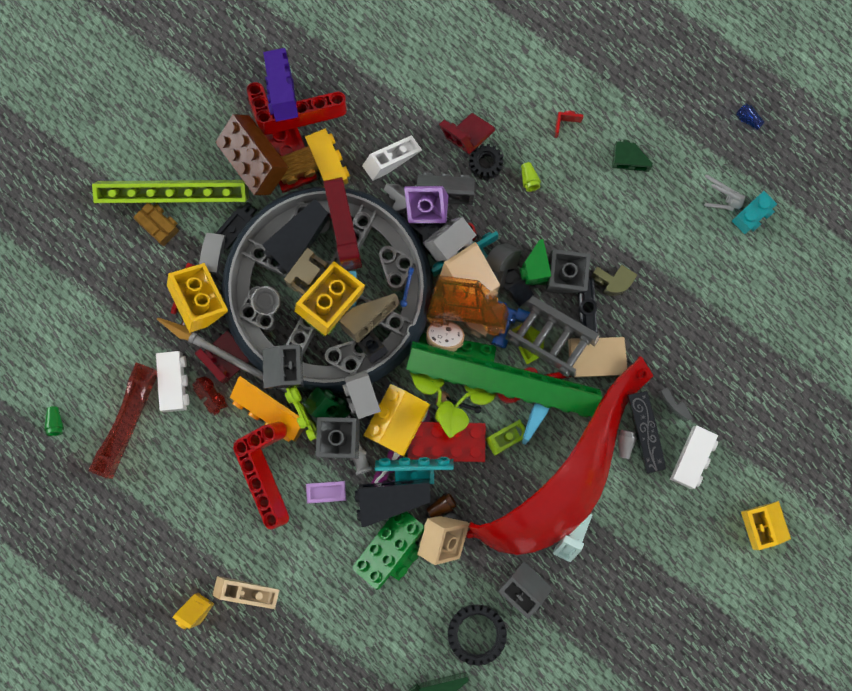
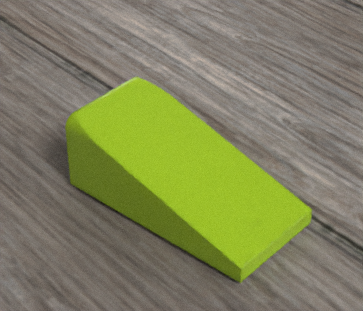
M519 419L487 437L485 441L495 456L522 441L526 428ZM516 427H518V428L521 429V431H522L521 436H520V434L518 433Z

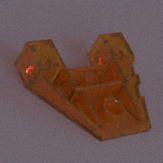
M439 275L430 298L426 317L430 324L435 327L449 326V321L454 320L483 324L485 331L489 334L498 335L499 333L505 334L509 311L506 304L498 303L497 296L493 295L492 297L489 295L490 290L479 280Z

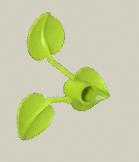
M410 372L413 383L420 392L428 395L435 394L436 391L438 392V402L436 404L438 409L435 413V419L440 422L441 427L449 438L464 430L469 424L467 414L462 409L457 408L467 397L470 396L471 401L477 405H486L496 397V393H488L485 389L481 388L472 389L465 385V390L468 393L464 394L455 405L450 401L441 402L442 390L440 388L445 383L444 379H433L426 374H413Z

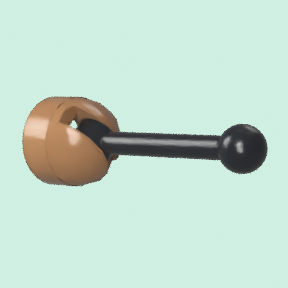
M442 391L441 402L450 401L454 405L458 402L451 400L450 395ZM464 403L459 405L474 410L475 413L482 411L480 406L474 407Z

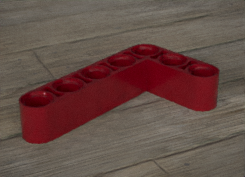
M339 177L323 181L341 266L346 271L362 268L343 178Z

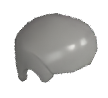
M263 286L257 288L252 294L251 305L254 311L260 315H272L280 307L281 297L273 287Z

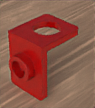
M574 111L558 112L555 138H558L560 121L581 123L583 114H576Z

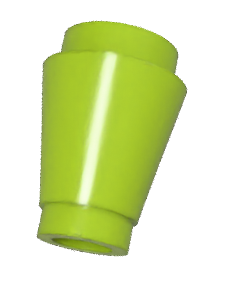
M532 163L522 164L523 188H526L527 192L539 189L541 180Z

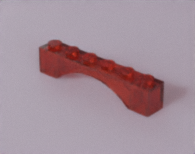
M137 362L135 363L128 379L125 396L116 420L103 444L96 452L88 470L89 472L107 479H113L156 381L157 371Z

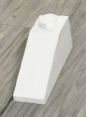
M411 135L371 153L362 167L372 181L390 173L421 152L422 149Z

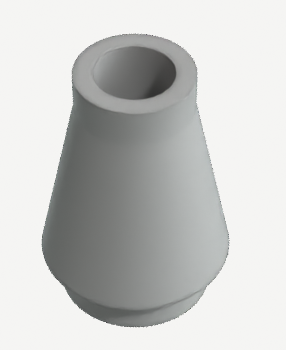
M620 430V434H618V457L630 459L637 439L635 437L636 432Z

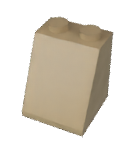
M476 242L443 264L440 277L467 312L471 309H478L482 306L484 300L487 298L491 300L498 295L500 283Z

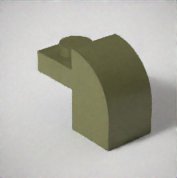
M621 265L614 276L597 267L591 277L594 278L596 284L606 286L603 291L604 294L617 296L623 294L631 286L637 274Z

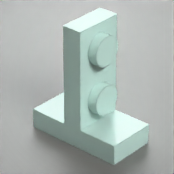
M592 514L572 533L565 535L554 549V555L571 562L582 551L584 546L582 541Z

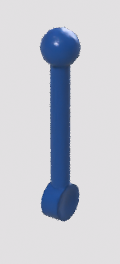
M411 267L408 270L403 300L400 301L402 307L407 306L406 300L414 268Z

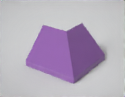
M405 186L408 223L447 222L448 194L443 186Z

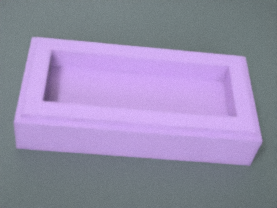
M345 481L306 484L307 504L346 501Z

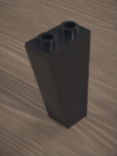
M314 199L262 244L265 248L263 253L270 261L274 259L278 263L276 267L283 275L290 272L307 248H311L330 218L328 212Z
M429 479L359 484L358 490H355V500L360 505V509L357 510V521H361V527H367L430 503Z

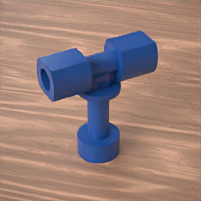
M494 300L490 312L501 315L500 319L503 320L499 335L494 336L492 344L506 348L508 340L505 338L510 324H515V321L524 323L530 312L520 308L515 310L507 307V304Z

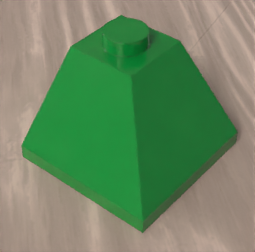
M543 239L538 241L522 265V268H520L521 278L525 279L526 285H544L552 276Z

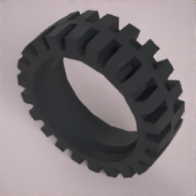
M474 604L462 608L453 616L448 628V642L453 653L461 661L470 665L480 666L493 662L504 650L507 640L506 627L501 616L492 608L484 605ZM469 616H486L496 627L497 637L495 644L484 654L468 653L458 641L459 626Z

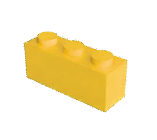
M325 128L305 136L323 181L342 177L344 185L348 184L347 178L350 175L347 167H342L340 161L343 159L339 149L336 151L333 144L336 142L332 133L328 134Z

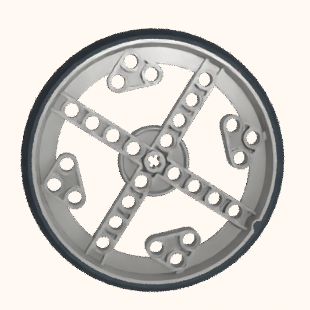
M324 186L306 188L289 193L265 206L245 225L229 252L222 282V299L228 309L225 317L231 334L240 350L261 372H263V349L275 347L262 331L270 332L274 330L276 320L274 314L263 316L255 311L252 317H245L246 311L253 309L251 305L252 294L257 288H260L256 286L250 290L253 268L256 263L284 278L287 276V273L283 275L277 267L272 266L274 259L270 261L265 254L262 258L258 259L256 254L259 251H265L262 244L314 199L330 214ZM345 188L351 217L354 218L352 222L355 236L359 237L357 241L358 249H361L371 228L377 230L390 243L391 246H384L380 249L379 258L388 287L392 291H400L406 286L409 267L414 268L406 300L407 306L402 308L400 315L392 311L378 324L379 327L391 332L382 342L388 350L383 357L371 363L364 353H357L355 351L357 343L354 340L333 346L325 352V359L331 366L312 365L303 362L304 387H297L301 391L312 393L318 386L323 390L327 388L333 393L344 392L342 385L346 384L344 378L367 371L371 383L378 381L400 365L409 355L412 342L419 341L429 318L433 292L430 264L420 239L408 222L392 207L370 194L355 189ZM365 219L368 221V224L360 226L358 222ZM329 220L321 230L320 234L326 232L329 229ZM338 251L335 252L331 261H325L328 263V266L333 261L341 266ZM389 252L393 254V257L390 260H385L383 255ZM408 261L410 266L403 269L400 267V263ZM316 263L315 265L320 268L319 273L322 275L325 269ZM397 277L401 279V283L393 285L391 280ZM299 285L300 288L306 292L308 291L303 285ZM361 295L357 299V304L360 302L367 303L372 300ZM300 317L286 345H300L304 355L316 330L313 327H306L304 324L305 319ZM271 318V323L268 326H262L263 319ZM394 319L401 322L397 328L390 326V322ZM304 335L305 341L297 344L295 341L296 337ZM336 352L339 354V359L334 362L330 361V354ZM348 362H356V368L354 370L346 369Z

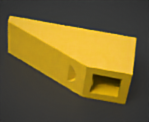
M195 593L172 618L176 620V624L179 627L191 629L203 622L214 603L201 594Z

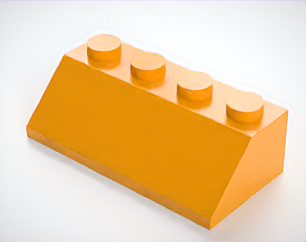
M239 376L230 395V398L234 400L232 404L241 410L246 408L250 411L249 416L257 421L261 418L266 422L264 425L275 422L284 423L287 434L283 439L288 442L291 440L296 442L305 429H301L297 422V418L300 416Z

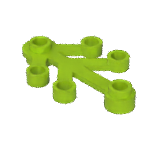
M296 386L287 387L285 397L289 403L294 404L300 416L297 418L300 428L308 427V430H306L307 437L310 441L316 439L317 425L308 414L309 412L303 403L299 402L302 400L301 394Z

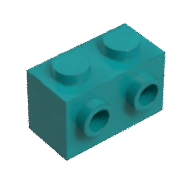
M763 191L732 222L744 234L750 229L754 232L761 225L759 221L763 217L768 219L775 212L773 208L777 203Z

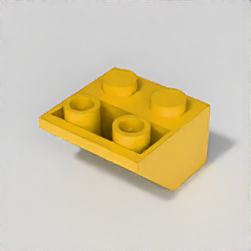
M779 501L741 511L753 550H762L776 546L791 539Z

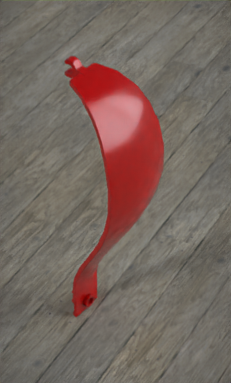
M639 357L610 386L579 442L555 475L535 494L505 516L482 525L470 522L468 526L470 531L467 532V538H478L485 545L502 553L514 555L534 553L554 545L563 539L565 535L572 533L590 515L601 497L608 478L618 428L625 406L629 402L627 397L637 393L654 376L642 357Z

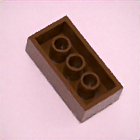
M232 114L215 143L253 195H271L289 167L250 115Z

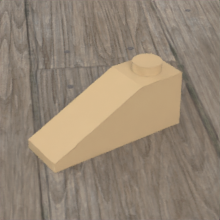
M217 576L212 596L219 600L275 609L279 589Z

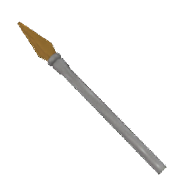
M157 318L160 323L179 339L188 340L189 343L210 351L263 381V372L207 342L195 332L189 333L186 326ZM277 388L284 393L287 392L286 388Z

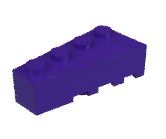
M286 48L263 52L267 73L265 80L270 115H274L276 122L297 118L298 110L294 83Z

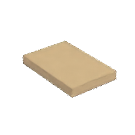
M579 338L568 340L569 356H571L579 344ZM599 338L595 347L591 344L587 345L573 365V368L576 369V376L574 378L620 376L627 369L625 338Z

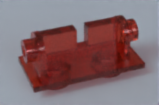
M207 376L195 379L196 382L192 384L193 390L200 400L205 397L208 398L203 404L210 414L213 413L215 416L221 412L220 409L228 407L224 396L218 393L211 379L207 378Z

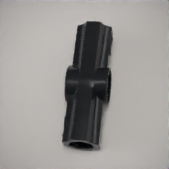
M588 279L587 292L578 293V313L580 323L598 333L594 279ZM583 305H590L592 307V312H585L583 310Z

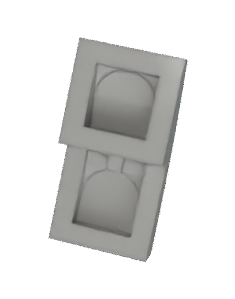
M206 233L199 264L205 263L209 272L219 273L226 235Z

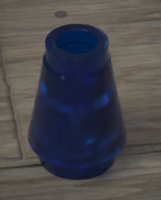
M747 103L736 113L739 120L756 130L765 122L753 106Z

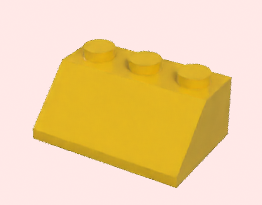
M205 263L168 274V290L189 333L210 326L228 312Z
M390 384L379 404L381 412L374 414L363 436L404 457L430 404Z

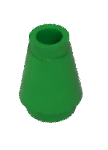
M48 407L44 426L46 435L58 436L63 434L64 426L59 407Z

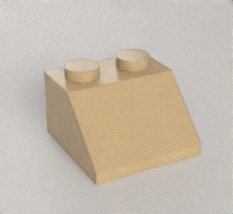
M442 516L427 518L417 555L434 565L460 559L470 523Z

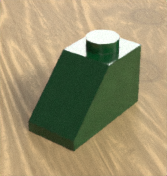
M629 140L616 141L613 150L612 168L644 172L651 170L653 163L636 143H630Z

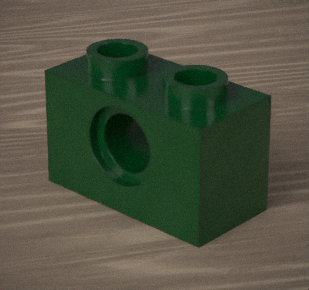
M318 386L303 403L310 415L315 418H346L351 412L346 405L348 402L342 396L336 397L329 389L323 390Z

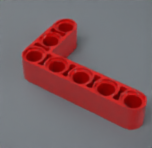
M253 82L247 86L249 104L256 125L264 135L344 116L347 112L345 95L342 92H333L296 101L298 117L276 122L274 115H270L269 103L263 85Z
M282 422L264 425L239 438L233 445L235 455L260 516L268 529L283 526L289 521V514L262 449L286 436L287 429Z

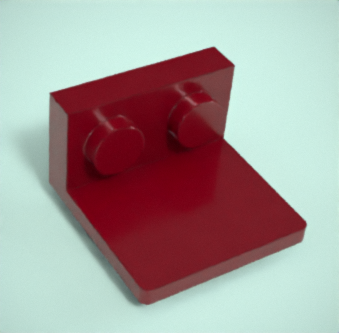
M474 113L467 116L458 126L454 123L450 124L446 120L439 124L446 139L467 154L472 153L495 131L494 126Z
M228 331L212 343L247 364L250 362ZM200 348L195 352V355L223 384L241 370V368L208 350Z

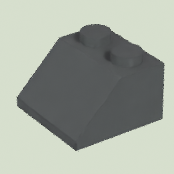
M553 249L548 258L552 276L546 283L545 292L561 294L587 292L591 254Z
M317 417L316 457L359 459L360 420L357 418Z

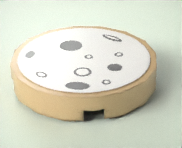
M443 320L434 322L428 327L426 340L429 345L454 352L463 345L465 335L459 325Z

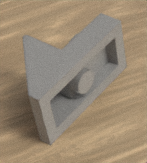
M386 184L384 191L389 194L391 199L395 200L392 208L398 213L407 212L404 188L399 184Z

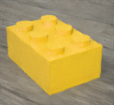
M333 261L296 303L295 312L326 336L362 295L365 285Z

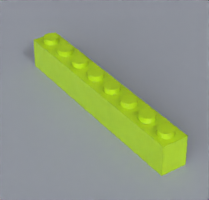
M243 180L97 181L92 184L94 203L246 202L249 199V188Z

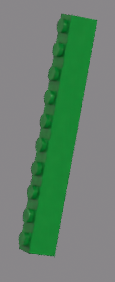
M414 341L412 342L406 370L413 374L422 373L433 379H445L452 384L461 383L472 389H485L488 393H500L508 398H520L527 403H540L546 408L555 407L563 412H575L586 418L594 415L602 400L601 390Z

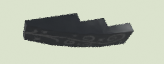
M644 391L628 395L627 398L633 415L632 420L637 434V442L646 473L666 470L648 392Z

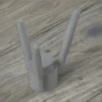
M707 174L705 175V178L714 183L711 187L727 195L725 202L728 205L705 203L704 206L733 211L734 208L739 210L742 207L745 195L729 188Z

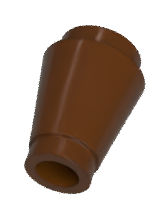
M450 493L443 494L427 508V511L431 518L454 511L457 504Z

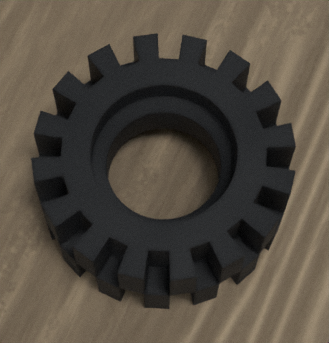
M481 144L479 148L477 147L471 153L469 167L475 177L478 176L481 180L483 178L489 180V178L493 179L496 175H499L503 166V155L500 154L501 151L499 149H496V146L490 147V144H487V146ZM483 156H489L493 159V165L490 168H483L479 164V159Z

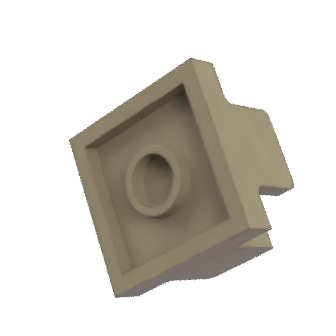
M307 248L284 278V281L290 289L303 296L306 291L300 288L299 285L309 289L321 276L319 273L320 268L315 264L317 263L326 270L329 267L328 263Z

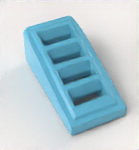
M537 403L534 404L523 435L522 444L526 445L550 408Z

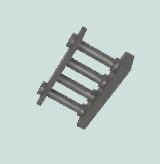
M532 296L529 300L531 312L517 333L511 330L508 331L509 342L516 347H523L558 368L562 375L566 377L570 375L574 378L576 376V369L573 368V365L587 345L591 344L595 347L599 341V334ZM541 315L546 318L547 322L534 342L531 343L523 337L536 317ZM558 325L563 328V333L548 353L541 349L540 345L552 327ZM574 334L579 337L580 342L565 363L556 358L569 336Z

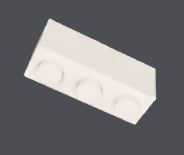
M180 351L156 353L160 411L187 410L186 405H189V395L185 393V386H188V377L184 375V367H187L186 356H183V353Z
M697 425L693 426L670 480L689 489L699 487L703 476H701L703 469H707L711 461L709 458L711 451L714 452L718 445V435Z

